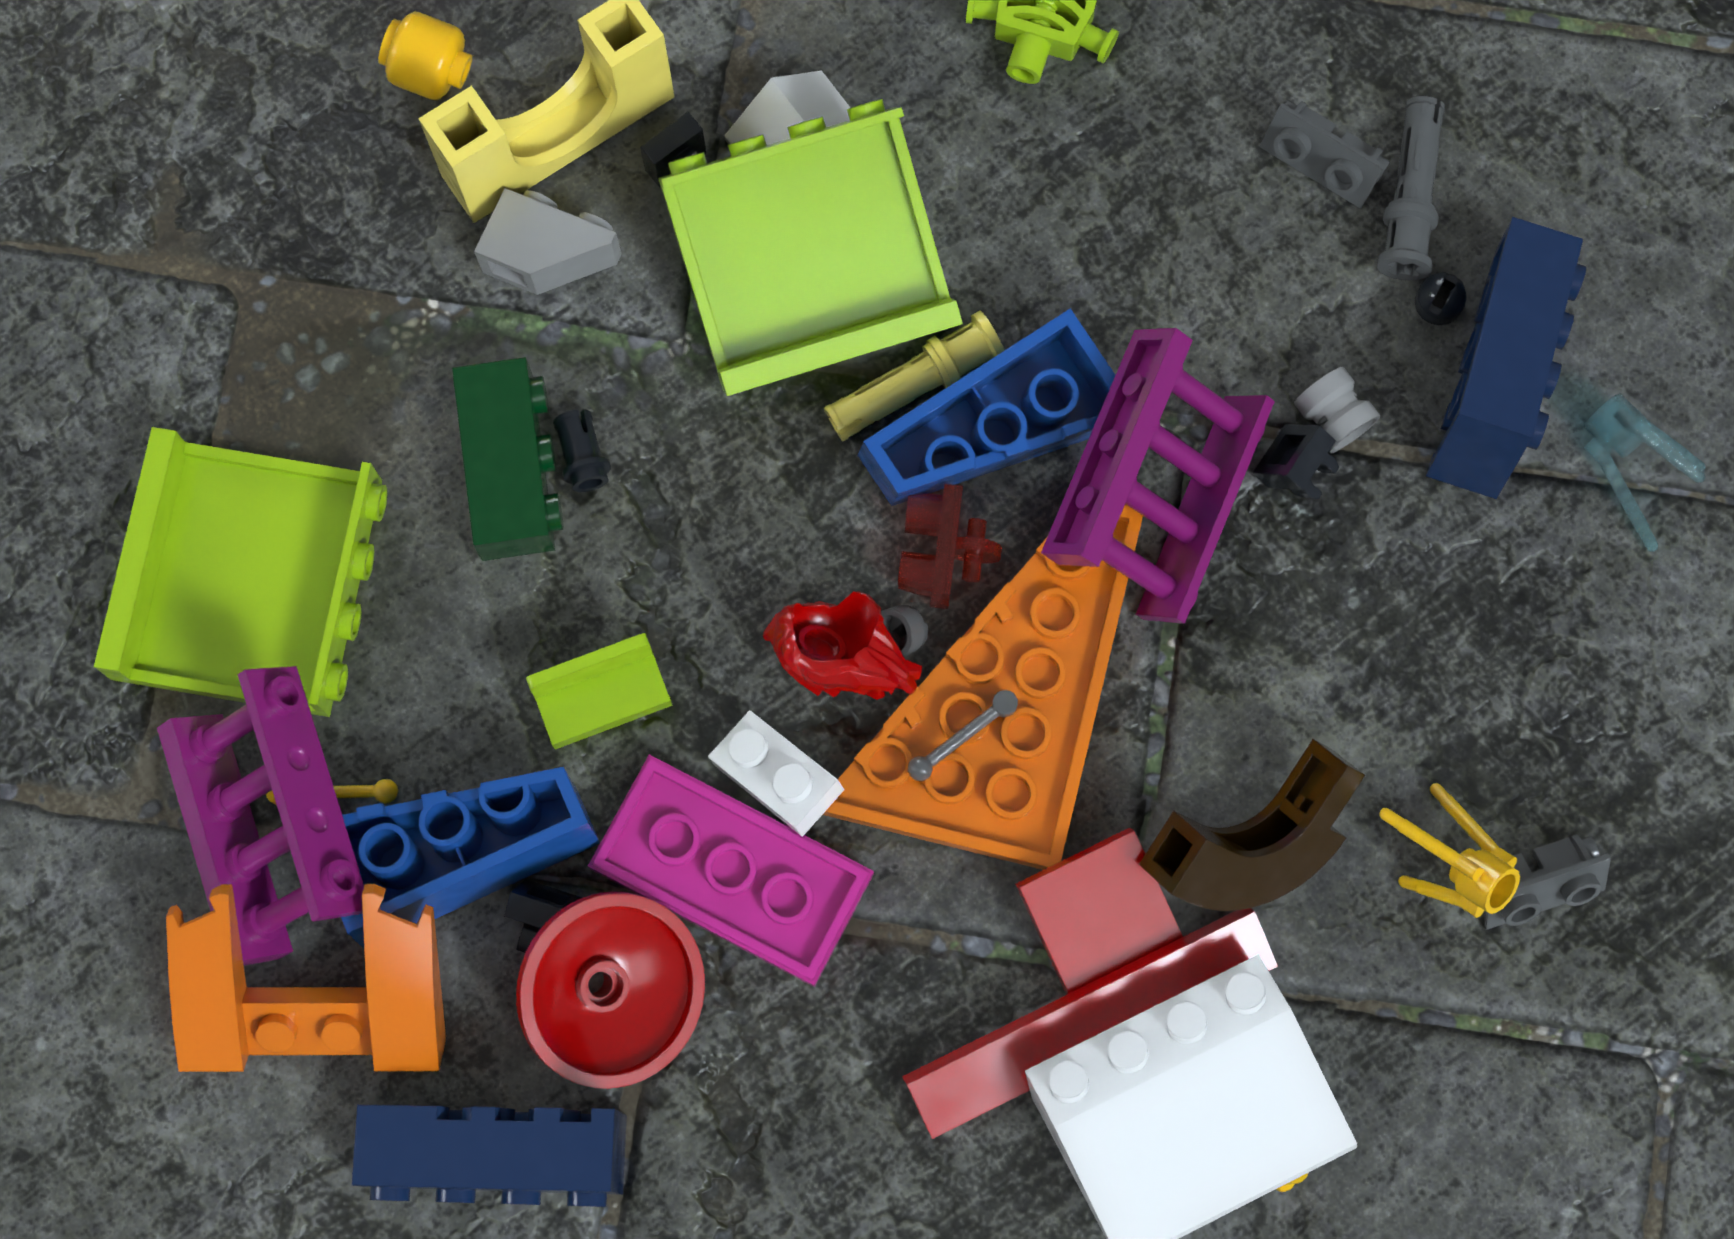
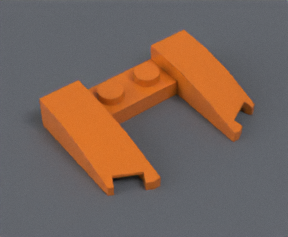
M222 884L213 888L209 900L214 910L184 923L183 912L177 904L170 907L166 915L168 977L178 1072H244L249 1055H372L374 1071H439L446 1042L434 908L425 904L417 924L382 911L380 905L386 888L376 884H365L362 892L366 987H247L232 884Z

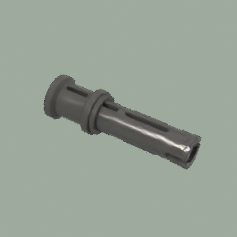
M1428 96L1413 97L1406 102L1405 126L1400 150L1396 193L1394 200L1385 208L1383 222L1388 226L1385 252L1381 253L1378 257L1377 269L1383 275L1393 279L1420 280L1430 276L1432 272L1433 262L1428 257L1430 233L1436 229L1439 219L1437 210L1432 204V194L1445 105L1442 101L1437 102L1436 98Z

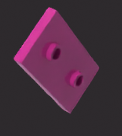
M648 755L588 864L590 870L640 896L656 901L674 914L813 987L816 986L874 875L873 870L805 835L803 837L800 836L792 828L651 755Z

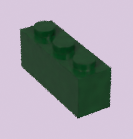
M526 357L453 367V381L474 548L482 561L556 551L553 531L564 530L559 494H548L546 472L556 471V461L551 434L541 435L538 414L549 412L544 377H533Z

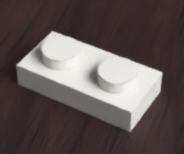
M750 710L708 756L715 767L802 837L845 790L838 779Z

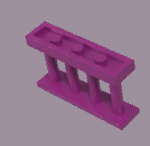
M1177 328L1134 330L1041 554L1058 565L1099 567L1101 561H1104L1146 589L1135 614L1136 616L1148 621L1185 624L1190 609L1196 602L1199 587L1254 451L1264 434L1265 424L1275 401L1267 395L1225 396L1223 399L1184 371L1183 363L1193 340ZM1171 392L1214 423L1201 454L1160 425V418ZM1148 448L1191 477L1179 509L1137 481V474ZM1125 504L1168 533L1156 565L1113 537L1114 529Z
M297 666L245 669L237 674L246 705L226 718H223V714L170 718L157 727L210 911L214 910L209 900L211 890L222 884H232L243 965L279 960L292 953L293 948L286 925L307 913L310 914L312 922L363 914V881ZM254 730L264 765L241 778L232 744ZM272 790L283 825L264 837L259 838L250 803ZM291 851L301 887L278 899L267 864Z

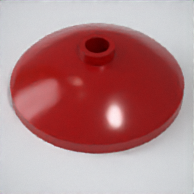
M603 892L581 898L553 915L535 935L524 955L516 987V1006L521 1029L537 1057L548 1068L563 1078L582 1086L601 1089L633 1085L655 1075L666 1067L681 1052L690 1039L699 1020L704 1001V966L696 941L688 928L673 912L656 901L626 892ZM602 972L604 977L602 987L597 992L590 993L588 988L590 978L595 973Z

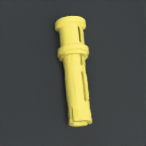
M978 311L972 314L971 323L941 340L936 336L926 341L927 344L922 346L924 352L862 386L848 396L825 406L824 410L827 416H830L829 420L842 441L847 440L850 436L861 431V429L875 421H879L940 385H943L945 388L949 387L961 379V376L1005 351L997 333L984 313Z

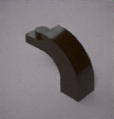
M1312 739L1276 796L1257 815L1234 826L1215 828L1200 824L1173 811L1139 865L1171 895L1201 908L1233 911L1257 907L1274 901L1293 891L1314 876L1341 847L1346 837L1332 825L1350 800L1365 774L1328 746Z

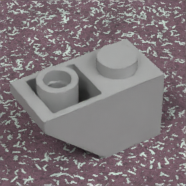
M504 188L474 250L484 274L536 295L615 266L622 253L617 233L602 218L586 212L580 213L579 217L557 209V204L541 193L526 190L522 195L507 188Z

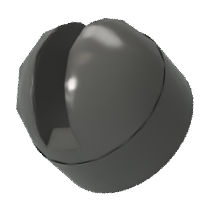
M897 605L881 611V615L884 618L883 623L903 656L920 649L928 636V624L924 623L923 617L920 615L921 612L909 605ZM905 626L907 635L900 639L896 631Z

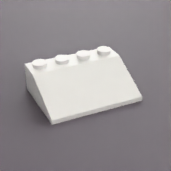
M1259 954L1025 1070L1031 1097L1106 1239H1179L1357 1148V1142L1290 1006Z

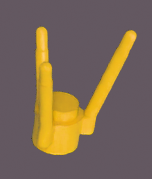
M1433 783L1430 786L1431 794L1475 841L1481 850L1475 851L1469 848L1459 854L1389 808L1380 810L1379 816L1383 821L1451 865L1449 878L1451 882L1455 883L1456 890L1407 875H1402L1398 880L1402 888L1458 906L1476 918L1480 917L1484 910L1490 914L1497 913L1511 901L1520 881L1519 871L1514 868L1517 858L1500 848L1440 784Z

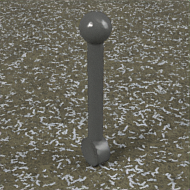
M1008 690L997 692L990 708L926 757L917 756L913 758L908 764L910 777L917 781L928 779L932 774L933 766L999 716L1009 717L1013 715L1018 705L1016 695Z

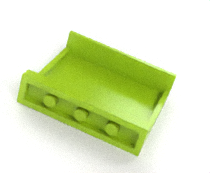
M882 99L864 103L847 109L850 121L826 127L823 117L804 121L787 127L790 139L770 145L766 144L764 134L744 139L728 145L730 157L707 163L704 152L669 162L671 174L658 178L722 390L727 396L963 324L957 301L950 298L899 119L904 117L902 107H893L885 110Z
M152 427L94 668L114 681L246 703L237 674L245 669L297 666L311 714L330 717L333 701L342 700L347 686L348 666L347 664H342L347 640H355L360 627L361 605L355 603L360 580L367 581L373 568L374 545L368 544L373 521L380 522L382 520L387 504V486L382 485V479L373 465L362 462L360 471L188 443L183 440L177 431Z

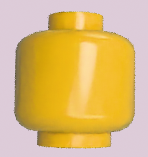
M414 11L405 16L402 21L397 19L391 21L381 43L378 63L385 66L386 78L394 86L436 101L441 99L451 86L459 89L462 88L471 67L472 55L463 52L465 39L464 34L458 27Z

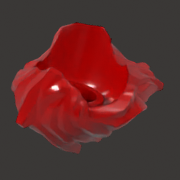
M853 591L838 605L818 601L802 605L795 603L784 606L780 612L775 614L763 632L764 640L771 641L773 649L787 673L817 696L822 691H825L832 697H836L841 691H850L861 695L866 694L878 700L885 696L884 691L892 695L895 688L902 689L911 695L916 691L917 684L915 681L920 678L922 672L921 665L904 658L898 645L883 623L884 618L881 615V607L869 594L861 591Z

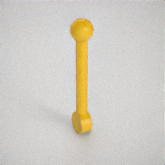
M391 779L379 780L375 785L333 786L337 798L375 797L380 803H390L398 794V787ZM271 790L266 794V797L277 806L273 791Z

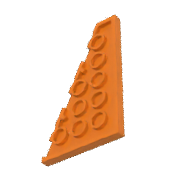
M1124 505L1113 532L1115 539L1133 551L1136 548L1143 515ZM1045 539L1036 549V553L1010 583H1007L975 619V623L946 652L945 657L920 686H917L915 693L909 695L883 724V728L854 757V761L838 778V781L845 790L822 815L1042 870L1060 862L1128 577L1104 561H1101L1099 567L1058 565L1041 554L1046 542ZM1008 690L1016 695L1018 705L1013 715L1009 717L999 716L933 766L932 774L928 779L917 781L910 777L908 764L913 758L917 756L926 757L990 708L997 692Z

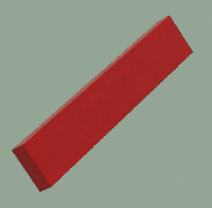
M1252 908L1236 910L902 1077L928 1133L934 1139L1030 1091L1025 1070L1258 954L1268 971L1278 967L1255 911Z

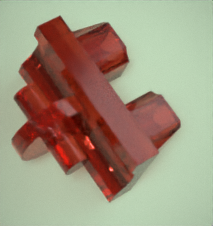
M944 484L943 495L917 494L908 496L904 533L937 536L938 540L936 555L901 552L898 589L917 595L931 596L930 607L949 608L954 559L963 561L961 579L974 583L980 582L982 564L995 563L1001 560V545L995 541L985 539L986 520L970 518L968 520L967 536L957 537L963 486Z

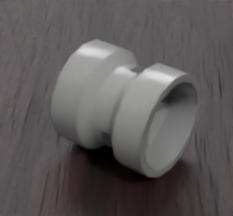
M1339 367L1317 380L1294 401L1295 407L1304 419L1314 420L1317 425H1320L1336 440L1329 451L1330 453H1334L1356 440L1380 419V414L1370 401L1358 400L1356 398L1354 380L1344 367Z

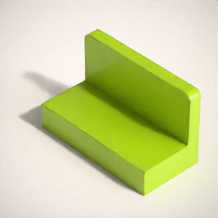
M646 633L633 636L526 677L527 684L537 702L550 741L555 750L673 706Z

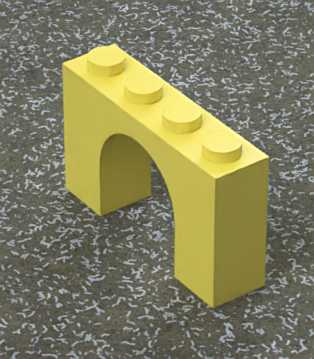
M608 0L577 20L584 46L583 59L576 72L565 85L536 107L514 117L496 120L471 85L418 118L442 178L473 223L494 211L504 188L519 194L525 192L675 97L664 34L639 0Z

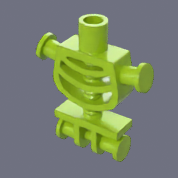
M968 0L966 23L972 24L973 18L996 21L995 39L1014 44L1006 72L1011 78L1022 83L1036 84L1040 81L1048 55L1072 61L1080 46L1098 54L1097 61L1104 64L1119 35V31L1114 28L1108 33L1092 25L1097 0Z

